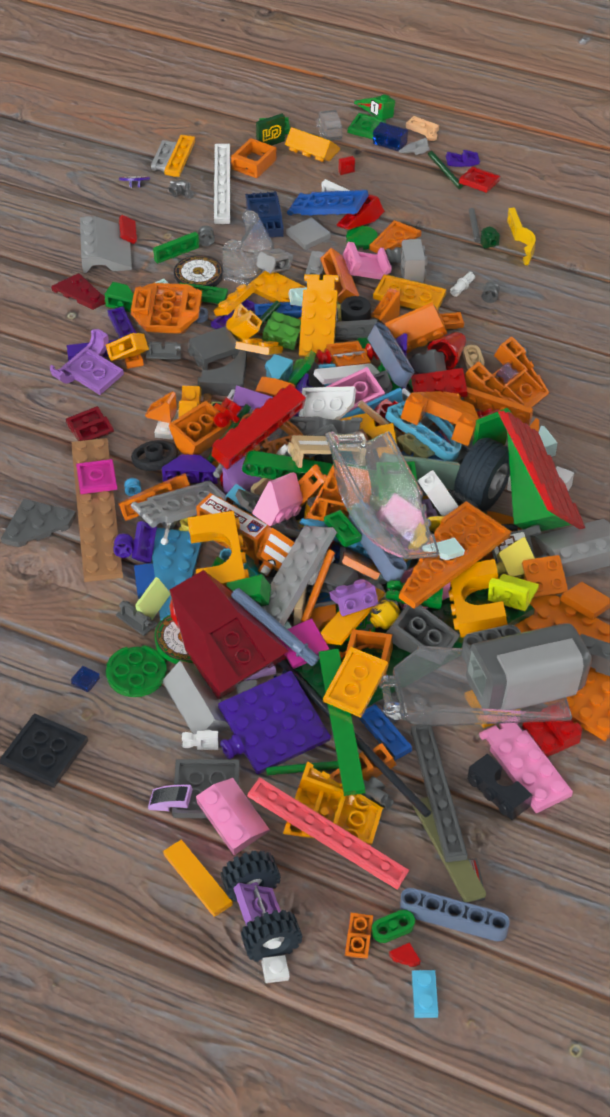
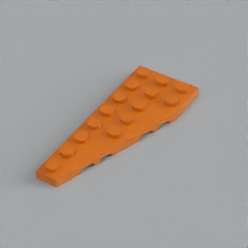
M464 502L443 517L434 536L428 543L430 545L455 538L465 550L464 555L445 560L439 558V555L433 553L425 554L423 552L411 576L400 591L399 599L415 609L507 540L512 531L469 502Z

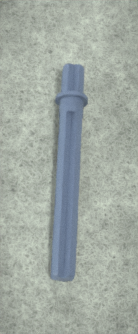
M240 588L233 591L232 598L297 653V657L300 656L311 666L318 662L319 656L308 648L307 643L301 642Z

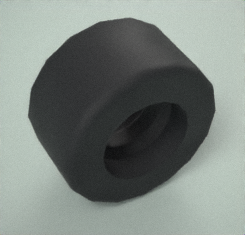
M351 296L342 302V321L370 320L371 304L366 298Z

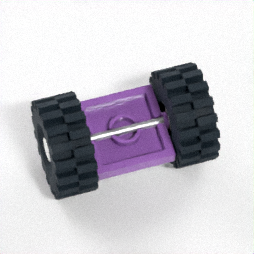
M260 850L259 853L251 851V854L246 852L242 854V857H234L233 862L228 861L226 863L227 866H223V872L220 875L229 899L239 903L246 924L242 928L241 938L249 959H254L255 962H258L259 960L262 961V958L282 956L286 953H292V949L299 947L298 944L302 942L303 936L295 915L290 911H280L273 889H276L277 884L280 883L281 876L273 855Z

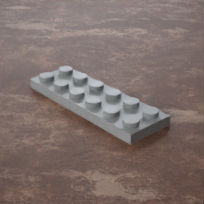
M304 526L276 576L273 578L270 584L269 605L262 606V608L283 626L337 532L333 527Z

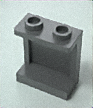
M225 326L189 339L188 352L191 357H194L198 367L208 370V363L230 355L235 359L240 349H235L237 340Z

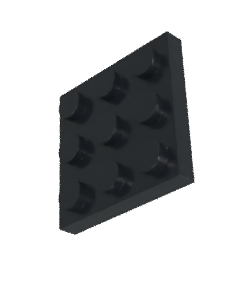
M34 713L1 756L0 764L55 788L87 744L88 737Z

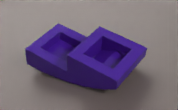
M463 150L462 155L447 152L445 156L448 166L469 167L480 163L478 153Z

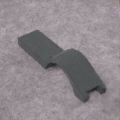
M292 417L288 421L293 423L303 436H307L327 424H333L339 436L357 437L356 431L360 430V423L363 418L352 417L350 420H332L322 417Z

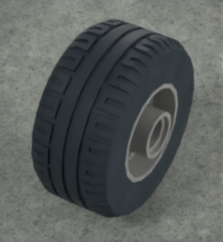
M482 438L471 447L461 463L455 479L454 495L457 501L461 503L467 501L480 511H486L495 504L503 493L510 476L508 446L491 438Z

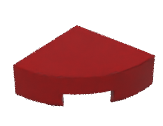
M410 942L389 951V956L396 963L409 965V967L420 965L421 961Z

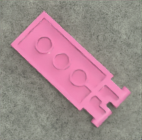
M516 716L499 723L500 730L495 725L479 732L482 740L487 739L491 745V753L513 783L518 781L533 795L531 807L535 813L572 797L573 791L527 730L522 731L517 725L519 721Z

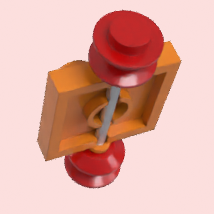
M359 341L326 344L324 352L320 349L317 350L315 363L323 365V363L330 364L332 361L336 367L370 364L373 357L376 360L379 357L371 344L367 343L365 349H363Z

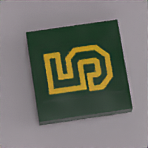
M281 113L257 121L256 140L271 146L284 142L285 115Z

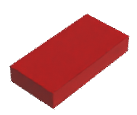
M122 214L119 217L120 238L135 244L137 241L136 222Z

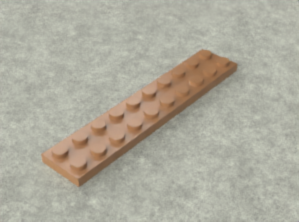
M108 439L71 442L84 582L123 578L121 558L116 556L113 551L114 541L118 535L113 490L80 494L76 467L78 463L109 460Z

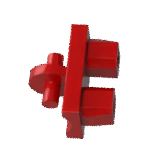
M225 398L221 405L216 403L213 406L220 411L214 416L216 426L223 428L229 424L230 420L235 423L240 420L236 415L242 408L228 398Z

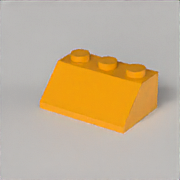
M292 127L285 142V145L289 147V151L294 153L300 151L303 156L308 158L314 156L315 160L324 162V160L330 162L341 149L330 140Z

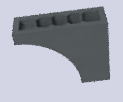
M240 350L237 357L231 363L221 368L202 370L201 377H198V386L202 389L201 395L228 396L232 389H236V385L244 388L247 351Z

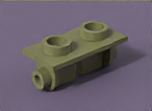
M409 432L396 438L399 441V449L409 456L414 453L413 457L428 459V457L435 455V452Z

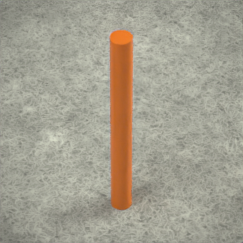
M327 550L300 620L301 622H305L311 617L334 557V551Z

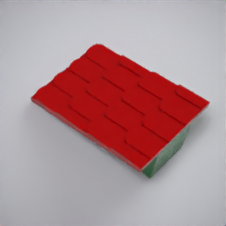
M499 411L498 413L507 429L514 525L521 529L539 525L541 531L573 525L578 529H584L585 525L576 503H572L566 485L559 477L551 455L547 454L539 433L535 429H531L528 424H523L519 418H515L510 412Z

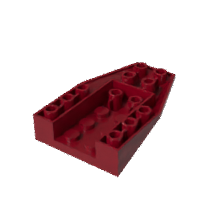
M200 571L169 590L185 651L218 700L234 691L239 683L267 666L270 669L286 659L289 651L277 636L235 601L231 596L232 591L206 571Z

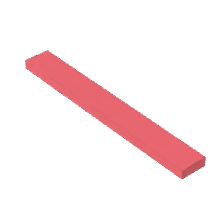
M259 777L248 792L247 797L398 890L407 876L409 869Z

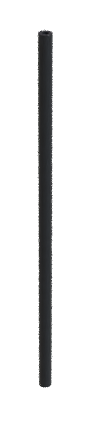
M285 659L278 664L285 672L292 671L303 691L330 718L328 705L323 701V698ZM355 733L357 747L425 818L428 817L431 811Z

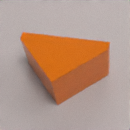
M172 391L153 402L148 408L145 417L171 423L177 413L176 393Z

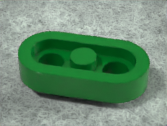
M399 910L382 917L373 923L372 937L379 943H387L409 934L414 929L415 917L408 910ZM400 923H406L407 925L401 926ZM385 931L387 934L383 935L379 932Z

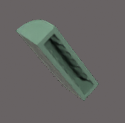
M384 453L381 463L415 461L417 479L422 478L433 470L447 490H454L455 479L460 467L459 462ZM405 471L387 472L391 474H406Z

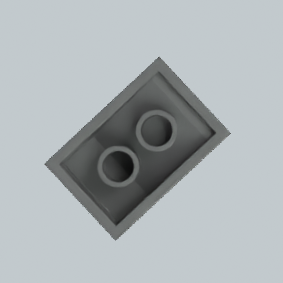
M408 604L386 632V634H392L393 644L400 649L438 664L442 663L460 634L421 605L413 609Z

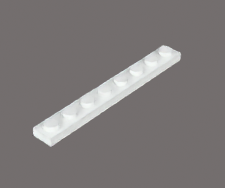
M215 144L214 224H230V144Z

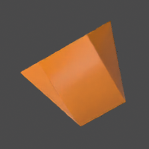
M333 464L306 518L324 521V516L339 510L348 518L355 503H363L369 507L368 497L370 496L368 472Z

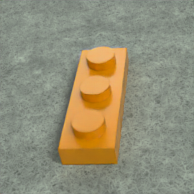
M245 284L238 286L235 292L229 294L228 298L218 304L219 306L213 310L215 316L229 315L236 306L241 304L255 291L254 286H246Z

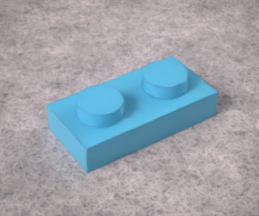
M435 970L412 971L414 1018H438Z

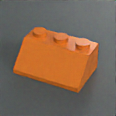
M433 302L385 323L395 339L403 333H407L406 353L448 334L442 317Z
M204 401L169 423V429L176 447L182 454L200 455L212 447L217 439H221L231 425L229 421L226 427L220 428L216 426L214 416L219 411L207 401Z

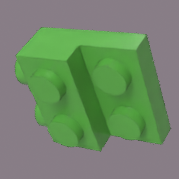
M273 311L263 330L262 340L279 342V346L294 350L300 338L301 320Z

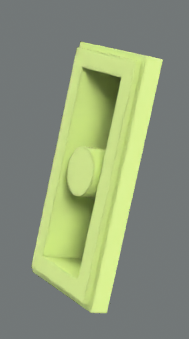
M154 578L135 605L137 611H140L146 617H151V620H153L170 596V592L159 578Z

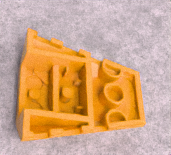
M307 761L294 799L371 846L383 807L362 794L344 796L342 783L339 784L331 779V775L322 771L321 773L313 768L314 765ZM286 821L283 834L313 838Z

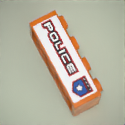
M212 493L207 495L196 506L197 516L234 511V516L239 518L240 529H237V533L242 535L243 546H240V550L255 560L256 565H259L256 553L266 529L271 528V526L252 514L226 502L221 497H217ZM215 541V542L221 544L222 546H224V547H226V548H229V547H228L226 544H224L223 542Z

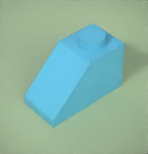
M274 354L265 364L267 377L287 382L290 374L293 372V360Z

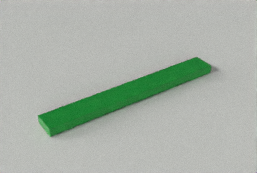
M339 649L319 651L325 693L341 666ZM327 704L344 796L365 793V785L351 713Z

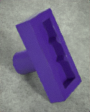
M144 521L137 522L135 539H133L132 559L146 564L151 563L157 527L152 528Z

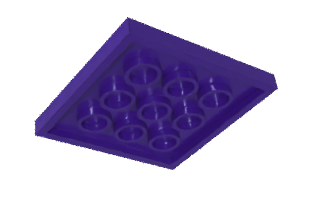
M292 671L218 703V708L233 734H237L244 745L245 755L257 775L265 772L267 767L280 765L331 740L330 734Z

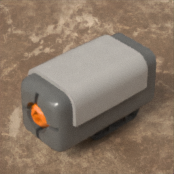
M568 623L523 633L514 625H504L469 633L464 637L461 651L462 657L467 664L466 677L484 712L497 710L499 713L574 696L577 691L583 689L586 685L592 662L591 653L573 625Z

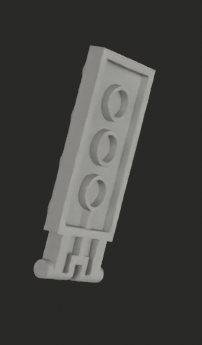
M206 481L149 497L144 502H133L131 508L154 528L162 522L168 524L197 515L196 506L210 493L221 497L223 500H225L226 495L211 481Z

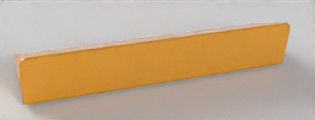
M375 587L379 602L384 597L385 592ZM374 606L346 616H342L339 611L321 631L326 644L342 645L352 633V629H356Z

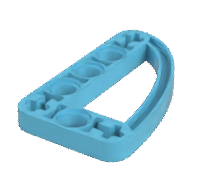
M405 401L388 407L385 418L404 433L409 432L414 435L419 441L435 452L436 456L444 461H454L458 457L462 444L451 440L455 428L449 421L427 412L425 414L443 431L451 444L420 422L418 425L400 419Z

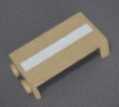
M292 436V440L288 444V452L298 468H302L303 454H348L356 468L364 469L366 449L358 437Z

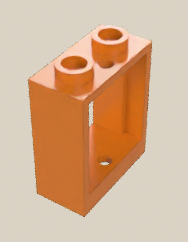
M250 138L231 156V169L258 178L276 161V147ZM250 153L262 156L258 161L246 158Z
M352 629L346 654L350 647L355 648L364 644H374L373 648L383 649L381 659L387 661L389 665L393 649L392 634ZM387 669L379 684H384Z

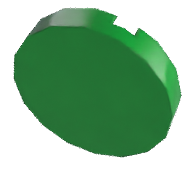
M359 226L347 231L346 242H354L356 249L363 248V250H367L370 244L378 237V234L371 227Z

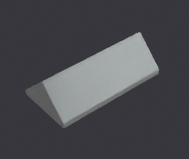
M180 660L163 679V684L193 734L204 730L218 731L220 733L229 729L228 723L218 708V703L221 702L220 699H217L195 664Z

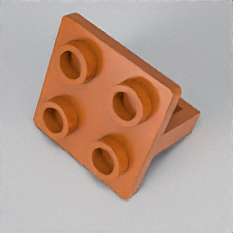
M559 555L523 560L522 566L525 575L523 580L539 584V588L533 598L562 594L568 591Z

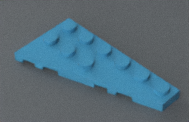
M157 528L152 554L155 578H159L169 591L171 588L194 576L203 542L191 544L188 531L169 529L167 538L169 542L167 545H163L161 539L164 538L166 529ZM171 595L159 610L160 621L171 614L169 608Z

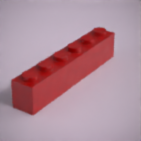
M291 384L286 388H281L275 397L267 399L261 408H256L250 417L242 419L235 429L231 428L226 433L225 437L217 439L212 445L211 456L228 470L243 458L247 452L253 450L302 410L306 397Z

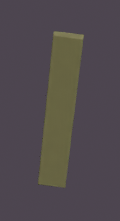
M428 797L421 798L420 800L431 811V814L425 818L414 806L413 808L463 901L469 903L485 898L486 891L468 858L467 860L445 863Z

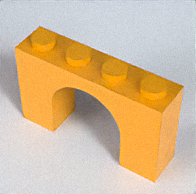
M234 511L188 517L191 544L205 541H220L226 544L232 552L225 563L214 567L196 569V574L204 570L226 588H228L226 586L228 582L249 578L248 569L243 567V563H246L245 552L240 550V546H243L242 535L237 533V529H240L239 518H235Z
M495 559L476 562L450 582L452 589L448 590L450 602L454 601V604H451L452 615L457 616V618H453L454 628L459 630L460 637H465L469 633L508 625L503 601L484 605H473L465 601L471 593L488 589L492 578L499 580Z

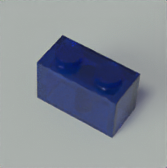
M380 122L373 131V144L399 152L407 144V129Z

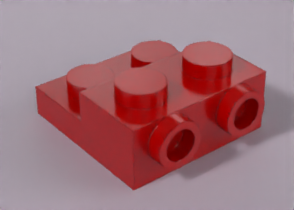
M559 703L542 710L541 716L524 722L522 729L527 730L546 757L580 743L582 734L580 724L578 722L574 723L571 720L568 708H562Z

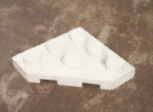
M354 386L303 388L302 394L306 397L304 408L299 412V417H322L339 420L354 407L356 388Z

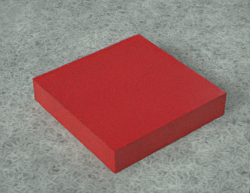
M471 167L460 177L459 183L487 193L499 182L500 176Z

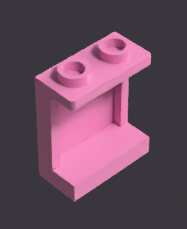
M354 242L347 243L343 257L350 275L381 280L384 274L388 275L391 273L392 266L384 248H380L377 254L358 252Z

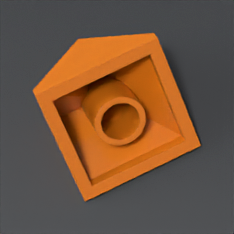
M391 288L387 290L371 314V317L379 320L384 325L400 315V292Z

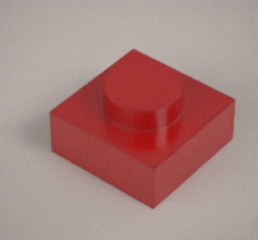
M353 156L339 159L338 172L340 175L355 172V158Z

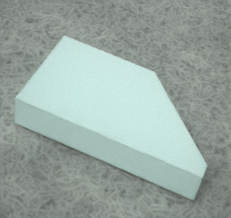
M455 538L430 544L423 548L425 554L433 553L445 560L463 556L465 552Z

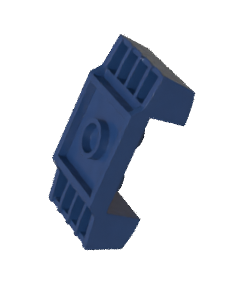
M277 192L245 194L246 211L249 213L251 238L283 237L284 228Z

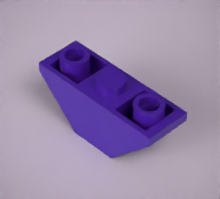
M182 454L162 467L163 482L185 473L189 483L211 481L213 484H218V478L213 475L216 467L201 455Z

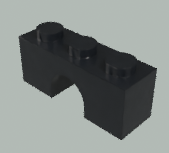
M487 753L469 767L467 779L473 787H477L488 801H492L503 815H507L513 820L531 806L533 795L518 781L510 786L498 784L497 781L501 778L502 766Z

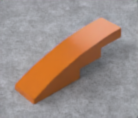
M184 473L118 503L124 520L127 521L140 516L131 508L133 502H144L149 497L190 486L186 474Z

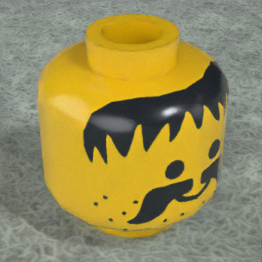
M382 600L371 609L372 617L370 621L376 628L380 627L387 630L399 616L400 609L392 600Z

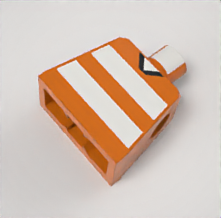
M267 528L256 553V557L263 561L258 572L268 577L272 569L278 571L295 542L276 529Z

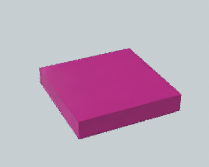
M113 459L76 464L80 494L117 490Z
M312 618L287 629L301 642L307 643L308 648L318 656L319 651L330 650ZM279 639L289 651L287 659L293 669L307 663L300 656L297 657V653Z

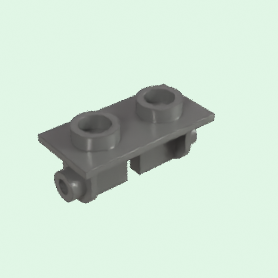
M150 341L147 343L149 350L146 353V359L181 358L182 347L177 342H165V346H162V342Z
M122 601L120 603L121 611L116 614V617L142 636H145L158 625L155 621L151 620V617H146L140 611H137L129 601Z

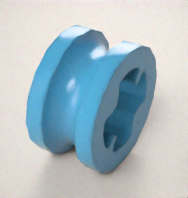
M130 478L125 481L124 487L127 495L134 496L141 492V483L138 479Z

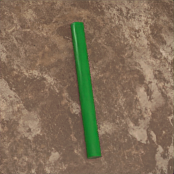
M338 761L311 763L314 765L313 768L318 771L339 768ZM306 764L267 767L266 774L269 776L302 773L305 770Z

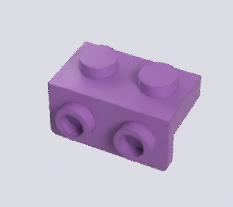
M364 579L356 580L354 584L348 586H338L336 590L330 591L331 600L338 604L342 616L378 604L375 586Z

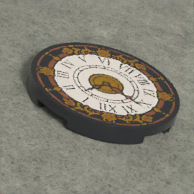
M204 255L190 256L176 264L174 278L178 283L215 287L223 278V268L212 257Z

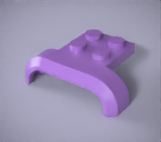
M99 329L91 331L89 344L63 367L56 370L55 366L50 365V372L56 379L65 384L77 380L99 395L123 376L124 372L123 369L102 357L107 349L106 345L109 342L108 334Z

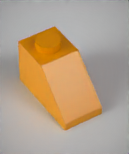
M131 333L106 345L110 361L133 357L149 350L145 335L142 333Z

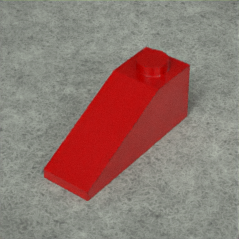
M369 194L358 213L346 214L337 223V227L349 230L375 222L385 212L379 198Z

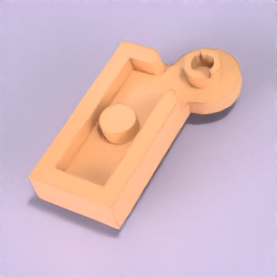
M413 116L406 122L407 129L425 135L428 141L437 140L439 125Z

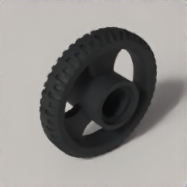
M155 440L138 446L132 452L131 458L136 468L144 471H157L176 459L179 453L174 443ZM145 453L146 457L139 460V457Z

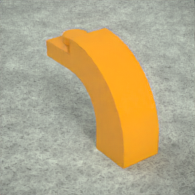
M242 304L236 306L232 317L227 320L226 327L235 337L242 340L256 334L263 321L251 310L248 311Z

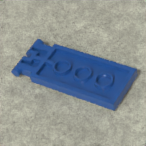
M367 190L300 193L288 209L287 214L289 216L292 214L308 216L356 214L369 194Z

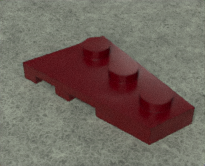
M80 273L51 286L53 292L63 293L64 297L76 299L77 303L92 310L106 304L105 297Z

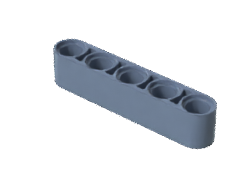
M375 323L368 336V341L392 381L400 387H406L414 373V369L388 327L382 323Z
M355 503L348 516V520L362 535L361 544L387 582L391 580L400 581L407 569L406 562L369 507L363 503Z
M407 888L401 893L400 910L410 911L417 920L493 941H503L507 937L510 920L502 912L415 888ZM434 907L436 908V910H430L428 908ZM451 913L458 914V916H452Z

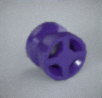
M122 533L116 536L113 549L116 556L126 558L132 554L134 540L130 535Z
M237 734L232 735L229 740L223 739L220 741L222 751L228 760L233 759L236 754L241 755L245 753L244 745Z

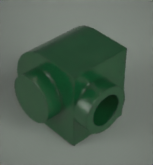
M493 227L483 228L480 240L483 248L499 246L500 235Z

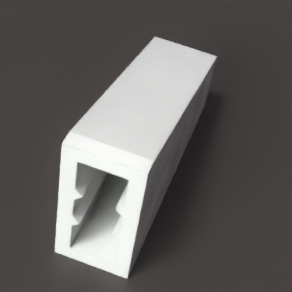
M433 470L417 481L441 516H446L459 507Z

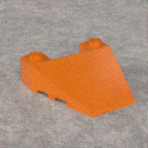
M512 336L503 342L494 354L504 366L491 374L480 362H477L464 375L466 387L529 408L534 407L549 394L540 375H537L534 371L532 361L529 362L525 354L527 352Z
M441 391L412 392L405 401L400 419L418 425L426 412L456 424L451 440L469 446L474 438L476 420L479 419L473 404Z

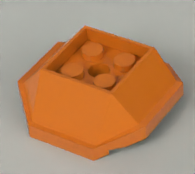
M152 283L144 287H136L131 306V315L146 332L184 334L190 325L199 318L202 291L196 290L188 284Z

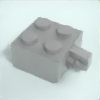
M421 239L403 240L401 243L400 265L402 278L424 283V279L427 278L425 266L428 264L427 256H424L425 245H422Z

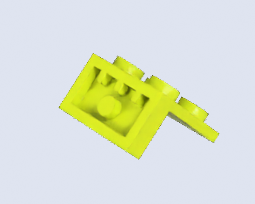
M502 574L499 580L495 578L490 580L488 600L492 602L503 601L505 606L526 611L539 588V584Z

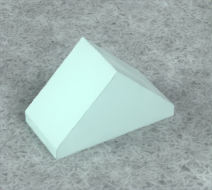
M541 426L538 433L547 454L553 457L556 455L557 441L545 426Z

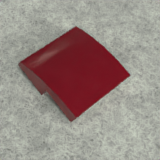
M98 406L66 418V424L78 441L94 440L114 432L108 418L103 416Z

